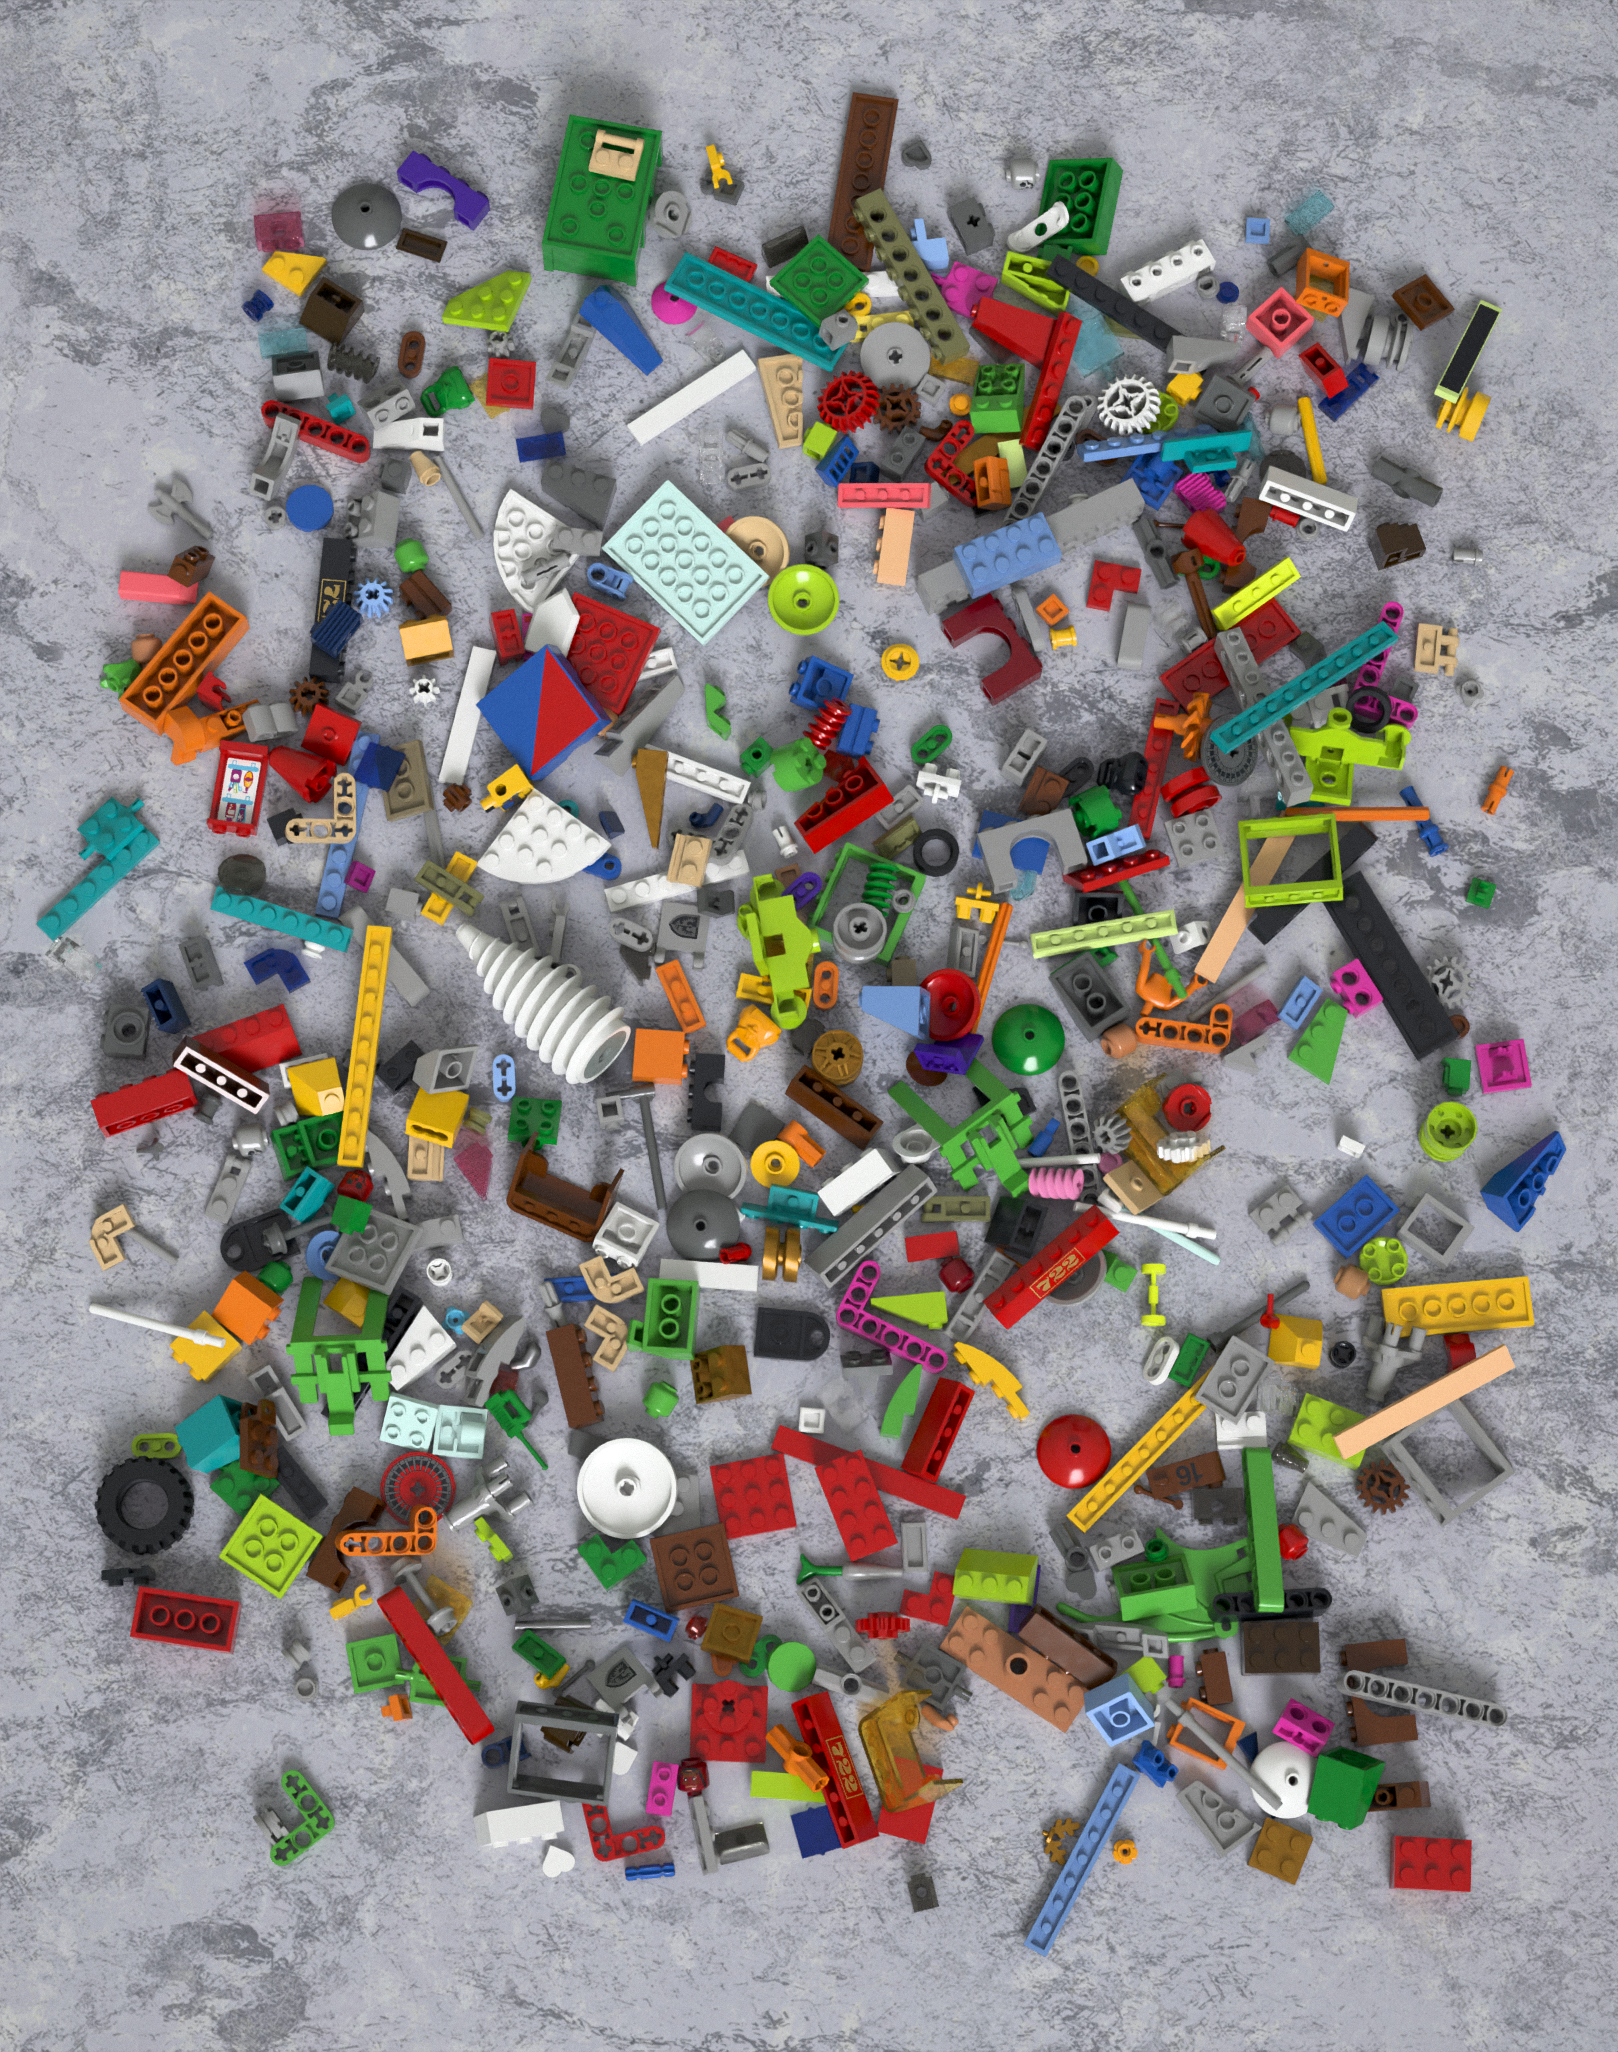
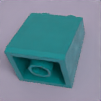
M219 1394L174 1427L178 1435V1443L184 1449L186 1462L191 1469L208 1473L240 1458L242 1402Z

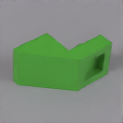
M707 683L705 685L707 726L726 741L731 735V723L725 716L717 715L726 706L725 693L718 686L712 687Z

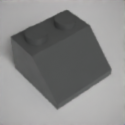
M318 351L272 358L273 381L278 402L293 403L297 399L315 400L320 396H324Z

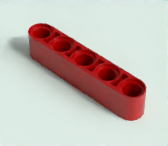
M275 400L266 401L261 407L264 423L271 429L274 428L276 416L271 418L267 415L272 411H276L278 414L281 412L301 420L298 434L301 441L356 463H365L371 456L369 441L363 435ZM318 428L322 430L318 435L311 434L313 429ZM337 437L344 439L338 444L332 442ZM357 446L365 447L362 452H355L354 449Z

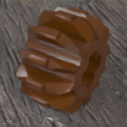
M304 676L302 684L295 681L296 689L289 690L292 696L289 702L294 705V712L301 711L304 718L308 712L312 716L318 702L329 705V699L326 698L330 695L329 690L324 689L325 683L323 681L317 684L316 677H313L308 682L307 677ZM311 694L312 699L307 700L306 695Z

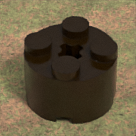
M560 1695L554 1703L557 1706L596 1711L594 1708L570 1695L565 1697ZM542 1726L540 1729L544 1733L543 1739L569 1754L574 1753L571 1749L573 1745L579 1747L587 1732L546 1726Z

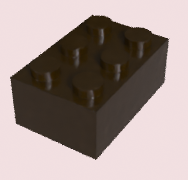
M1252 1622L1240 1625L1242 1676L1318 1675L1321 1673L1319 1622Z

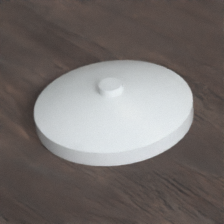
M619 1438L599 1446L585 1460L577 1482L579 1504L588 1521L599 1531L620 1539L639 1538L658 1529L672 1513L678 1494L677 1477L670 1460L653 1444L636 1438Z

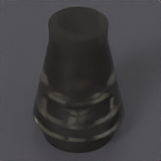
M1279 1442L1271 1454V1458L1275 1461L1276 1465L1298 1471L1302 1474L1309 1465V1460L1304 1458L1287 1442L1285 1444Z

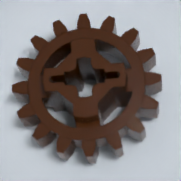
M891 383L888 390L885 386H882V394L879 393L880 399L877 401L885 411V415L881 414L880 407L875 408L877 415H872L875 416L873 423H881L880 430L888 428V434L890 435L893 430H896L897 434L900 435L901 429H904L905 426L910 428V424L916 426V418L921 416L919 411L921 409V402H916L918 394L911 395V387L903 390V384H900L899 388H895V385ZM907 402H909L911 406V412H909V409L906 407Z
M1384 1460L1379 1461L1378 1466L1371 1462L1369 1464L1370 1470L1364 1467L1361 1471L1365 1476H1358L1356 1478L1361 1485L1355 1487V1490L1361 1491L1357 1499L1365 1500L1363 1508L1370 1505L1372 1507L1371 1513L1374 1514L1380 1509L1381 1515H1385L1387 1509L1391 1513L1396 1512L1395 1505L1402 1508L1404 1504L1401 1499L1407 1500L1409 1498V1495L1404 1493V1491L1410 1489V1486L1404 1484L1405 1479L1397 1469H1393L1394 1465L1392 1462L1388 1466H1385ZM1383 1472L1391 1474L1393 1478L1384 1476ZM1371 1476L1373 1483L1371 1487L1367 1489V1481L1368 1478ZM1380 1483L1388 1486L1385 1492L1377 1489ZM1398 1486V1495L1394 1500L1393 1491ZM1375 1497L1377 1499H1380L1383 1504L1377 1503L1371 1498Z

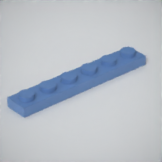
M1201 424L1197 428L1188 429L1180 427L1176 428L1175 431H1154L1152 434L1147 435L1132 434L1126 438L1110 437L1105 441L1089 440L1084 444H1077V454L1083 462L1160 452L1162 451L1164 440L1216 434L1218 432L1210 425Z

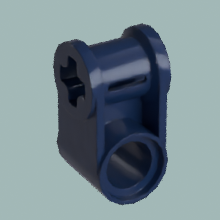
M522 1732L519 1762L532 1757L531 1753L527 1752L523 1740L524 1732ZM512 1736L490 1744L483 1749L481 1758L484 1766L489 1769H497L510 1764ZM490 1750L499 1752V1761L493 1764L489 1763L485 1758L487 1752Z

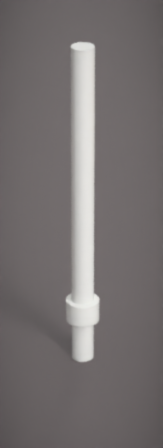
M1075 1201L1073 1211L1085 1213L1093 1205ZM1097 1206L1110 1219L1183 1233L1186 1237L1190 1238L1198 1236L1214 1240L1216 1237V1230L1199 1227L1196 1223L1187 1222V1224L1140 1214L1133 1215L1125 1211H1119L1116 1214L1109 1208Z
M92 1303L89 1308L90 1313L191 1339L194 1343L203 1346L209 1344L223 1348L226 1343L225 1338L211 1335L206 1330H192Z

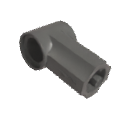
M1303 235L1293 238L1286 245V248L1267 260L1270 272L1277 278L1297 266L1298 260L1307 247L1313 249Z
M1068 1521L1049 1531V1535L1065 1560L1066 1567L1074 1573L1083 1571L1088 1564L1089 1555L1080 1544ZM1074 1554H1079L1083 1557L1084 1562L1081 1565H1074L1070 1557Z

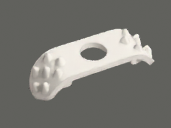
M1061 201L1055 202L1053 207L1021 230L1011 233L1007 237L1009 248L1015 253L1024 254L1063 229L1069 221V214L1064 203ZM1040 223H1045L1047 225V232L1042 236H1037L1035 233L1036 226Z

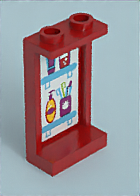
M221 740L219 747L221 754L210 817L207 818V826L216 834L233 832L237 836L249 838L250 835L257 836L269 767V746Z

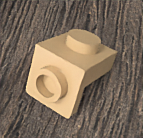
M485 1300L480 1308L463 1323L460 1329L479 1345L500 1324L503 1314L500 1313L495 1305Z

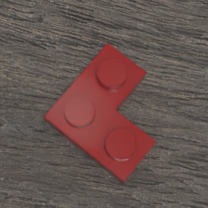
M1095 560L1086 607L1109 612L1114 590L1137 594L1142 569Z
M935 1571L929 1595L905 1589L898 1614L947 1627L955 1597L953 1595L955 1576Z

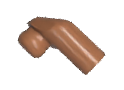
M930 1704L925 1705L921 1710V1714L929 1722L948 1732L954 1730V1727L959 1723V1720L952 1713H949L944 1718Z

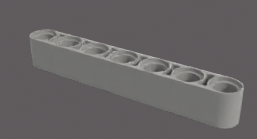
M1071 396L1065 402L1008 510L1000 529L1034 515L1086 416V401L1081 396ZM1073 405H1079L1082 410L1078 413H1073L1069 408ZM1066 425L1071 428V431L1064 434L1059 431V428ZM1051 446H1058L1060 452L1051 454L1048 449ZM1045 466L1050 471L1042 475L1038 473L1037 469ZM1029 487H1036L1039 492L1035 495H1029L1026 490ZM1019 507H1024L1028 510V513L1020 516L1015 511Z
M1067 1070L1060 1074L1057 1082V1092L1069 1155H1075V1152L1079 1149L1085 1150L1087 1154H1093L1094 1150L1080 1077L1076 1072ZM1064 1079H1071L1075 1086L1071 1089L1063 1086L1062 1081ZM1074 1102L1079 1106V1110L1071 1112L1067 1109L1066 1105ZM1073 1126H1080L1084 1134L1076 1136L1071 1132V1128ZM1096 1163L1071 1165L1074 1173L1077 1169H1081L1083 1173L1090 1174L1093 1179L1091 1183H1084L1083 1191L1077 1199L1078 1202L1084 1203L1085 1198L1092 1197L1097 1202L1096 1206L1104 1207L1102 1203L1097 1201L1101 1195V1188Z
M1357 1670L1340 1673L1336 1679V1687L1340 1693L1484 1728L1501 1727L1508 1720L1507 1710L1504 1706ZM1348 1676L1354 1679V1687L1352 1689L1347 1685ZM1372 1682H1375L1378 1686L1376 1695L1370 1689ZM1397 1687L1402 1692V1697L1400 1700H1398L1394 1695V1691ZM1420 1693H1422L1426 1698L1424 1706H1422L1418 1701V1696ZM1444 1699L1449 1702L1448 1711H1445L1442 1707ZM1468 1704L1473 1709L1471 1717L1466 1713V1706ZM1491 1710L1497 1715L1495 1722L1490 1720L1489 1714Z

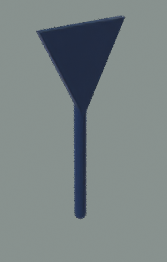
M1257 1731L1236 1742L1251 1764L1259 1754Z

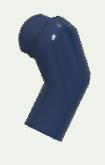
M714 803L707 813H691L689 816L691 826L697 829L713 826L724 808Z

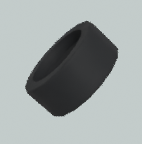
M1370 685L1356 689L1348 698L1345 709L1352 715L1350 726L1358 732L1369 734L1383 729L1389 722L1392 705L1386 692L1379 687ZM1364 696L1375 697L1382 704V716L1374 723L1362 722L1355 715V704Z
M938 828L923 832L917 838L913 849L914 863L917 868L925 875L932 877L944 876L951 872L956 866L959 857V846L955 837L948 831ZM934 839L944 841L950 848V858L941 866H932L925 862L922 857V849L926 842Z

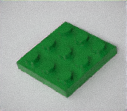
M819 234L770 280V286L818 329L821 327L822 320L841 311L869 284V279Z

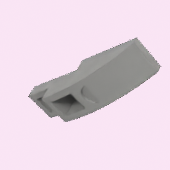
M368 1130L365 1153L369 1152L371 1161L367 1162L370 1176L375 1175L377 1181L387 1179L386 1182H383L386 1196H392L394 1204L390 1205L392 1217L410 1223L403 1199L413 1196L404 1172L387 1146Z
M510 1315L497 1325L482 1341L464 1375L471 1378L463 1402L472 1406L483 1407L489 1398V1390L493 1380L498 1375L500 1363L509 1365L515 1356V1348L519 1338L525 1331L527 1318Z
M817 1577L796 1591L817 1624L856 1675L876 1661V1657L846 1619L844 1613Z

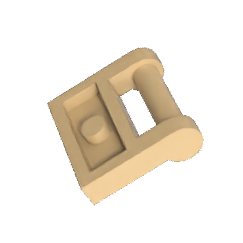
M598 129L589 171L635 181L645 139L637 138V140L607 134L605 130ZM603 143L635 149L634 154L602 148Z

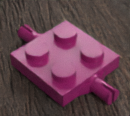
M955 261L950 273L946 277L937 275L934 272L931 274L934 283L941 286V295L950 311L966 318L973 319L970 316L972 305L977 303L982 296L996 300L993 298V292L998 279Z

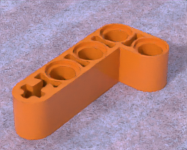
M1222 1003L1212 1008L1208 1017V1025L1143 1017L1137 1021L1134 1029L1138 1038L1137 1041L1142 1044L1217 1054L1223 1052L1229 1043L1233 1013L1228 1005ZM1222 1012L1227 1020L1220 1022L1215 1018L1214 1014ZM1143 1026H1146L1147 1031H1149L1147 1035L1143 1034ZM1158 1027V1028H1160V1029H1159L1158 1034H1157V1037H1156V1036H1155V1034H1156V1031H1155V1030H1156V1028ZM1171 1029L1175 1032L1176 1037L1169 1039L1164 1036L1163 1031ZM1190 1032L1197 1033L1200 1040L1197 1042L1190 1041L1187 1034ZM1216 1035L1222 1037L1224 1044H1214L1212 1037Z
M417 1504L411 1509L409 1514V1529L344 1530L336 1536L335 1546L339 1551L348 1556L430 1554L436 1548L437 1514L427 1505ZM427 1510V1520L420 1523L418 1520L420 1512ZM426 1535L428 1539L426 1546L419 1548V1538ZM377 1536L378 1545L370 1549L368 1547L370 1538ZM402 1536L403 1544L399 1548H394V1539ZM351 1539L355 1542H360V1546L358 1544H349L347 1548L344 1546V1542H348Z

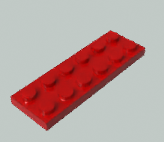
M1274 597L1228 629L1240 627L1258 666L1298 638L1302 633ZM1217 636L1159 676L1160 682L1174 700L1180 702L1179 706L1185 714L1189 715L1187 706L1193 701L1194 692L1209 693V699L1211 700L1230 686V682L1214 650Z

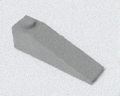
M458 1214L413 1224L421 1227L423 1233L412 1254L464 1243Z

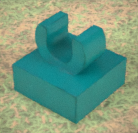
M336 393L327 397L330 403L326 405V408L335 425H339L356 414L351 400L346 393L340 397Z

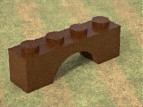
M1243 497L1242 503L1236 505L1234 518H1238L1237 525H1232L1231 530L1242 544L1250 536L1264 533L1271 503ZM1246 558L1239 565H1227L1226 570L1222 569L1219 583L1223 584L1221 592L1228 594L1236 593L1255 579L1257 568L1252 566Z
M353 1486L351 1492L345 1496L344 1505L339 1514L334 1517L329 1533L322 1539L315 1559L309 1563L308 1572L305 1576L339 1594L351 1571L345 1563L344 1553L335 1546L336 1536L344 1530L375 1527L387 1504L379 1498Z

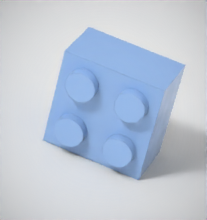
M1128 1672L1084 1693L1085 1713L1110 1747L1155 1726L1153 1706Z

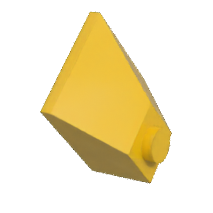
M335 1056L287 1068L298 1115L324 1116L344 1111L345 1095Z
M341 1277L322 1303L362 1331L370 1288Z
M1273 1313V1316L1279 1318L1280 1325L1277 1329L1271 1328L1267 1357L1274 1360V1364L1316 1370L1320 1365L1323 1342L1322 1321Z

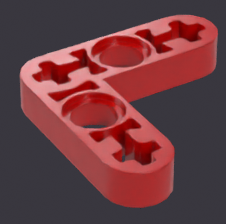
M961 420L953 426L924 463V469L931 478L965 506L973 508L977 506V497L975 495V498L972 500L969 496L972 492L976 493L975 481L952 463L974 435L972 424L967 420ZM964 428L966 432L958 441L955 437ZM944 444H952L955 448V453H946ZM937 461L940 465L937 469H934L932 466ZM946 469L949 470V471L944 475V477H943V476H942V473H943ZM950 475H955L959 478V486L950 484ZM966 484L967 487L961 492L960 489Z
M582 1803L594 1856L599 1861L608 1862L656 1850L665 1843V1833L657 1826H650L613 1836L606 1806L597 1805V1809L603 1808L604 1813H596L588 1817V1811L593 1812L592 1806ZM595 1818H603L605 1820L606 1828L604 1831L597 1833L592 1830L591 1823ZM655 1830L656 1834H661L662 1838L658 1839L657 1845H653L652 1841L644 1843L646 1848L640 1849L641 1841L637 1834L643 1833V1838L649 1837L650 1831ZM609 1833L610 1838L604 1839L606 1846H611L612 1851H609L608 1857L604 1858L602 1854L597 1853V1850L601 1848L600 1840L594 1842L593 1837H602ZM630 1836L635 1838L637 1841L636 1848L633 1851H625L622 1847L623 1839Z

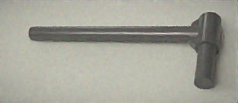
M654 1083L606 1093V1097L620 1095V1100L631 1099L637 1104L640 1103L657 1209H667L649 1103L656 1097Z

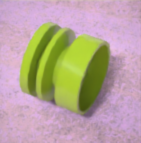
M1443 1102L1434 1107L1420 1125L1418 1133L1419 1144L1424 1153L1430 1158L1441 1162L1453 1161L1461 1157L1476 1138L1478 1130L1476 1118L1470 1109L1457 1102Z

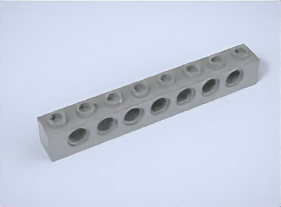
M1240 627L1217 633L1214 650L1244 712L1271 693ZM1281 718L1254 737L1286 806L1289 807L1309 801L1314 786Z

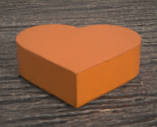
M710 1653L713 1671L719 1677L728 1676L732 1671V1666L738 1663V1661Z

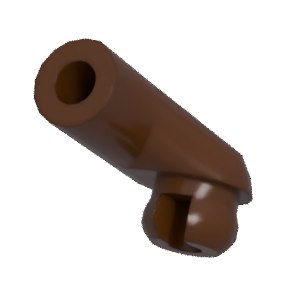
M946 419L942 420L941 424L934 429L921 426L919 434L925 436L927 440L940 442L952 429L953 424L950 420Z

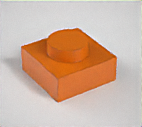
M1053 593L1036 608L1035 612L1052 628L1069 614V609Z

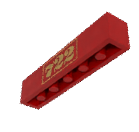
M1094 1204L982 1302L1007 1330L1010 1329L1120 1232Z
M828 1691L811 1695L792 1703L791 1707L804 1743L808 1744L812 1749L811 1758L830 1778L828 1784L821 1790L842 1849L880 1836Z

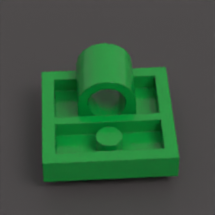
M513 1096L508 1141L521 1142L524 1148L534 1131H536L539 1135L533 1151L541 1150L543 1144L557 1145L562 1101Z

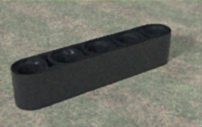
M1320 1587L1284 1590L1283 1612H1256L1253 1592L1223 1593L1217 1595L1212 1600L1207 1609V1614L1216 1623L1319 1617L1330 1607L1332 1595L1327 1589ZM1314 1598L1320 1599L1323 1606L1316 1605ZM1289 1600L1296 1601L1299 1608L1293 1607ZM1240 1603L1248 1604L1250 1611L1244 1610ZM1220 1604L1224 1606L1226 1612H1220L1216 1608V1605Z

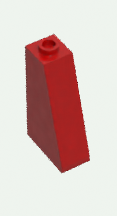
M984 296L977 303H973L970 311V316L973 317L971 326L1039 370H1042L1057 322L1056 319Z

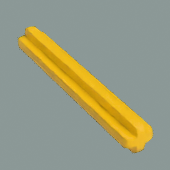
M1301 397L1298 399L1297 404L1299 412H1301V424L1313 482L1326 485L1327 477L1311 399L1309 397Z

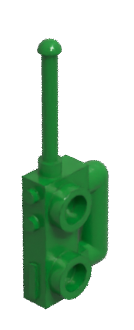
M507 1389L505 1392L500 1390L487 1400L484 1405L498 1421L501 1428L505 1430L507 1436L511 1439L515 1436L518 1440L520 1439L541 1465L542 1470H547L548 1464H545L522 1432L529 1425L527 1421L532 1417L531 1412L513 1389ZM508 1401H510L520 1415L513 1413L508 1406Z

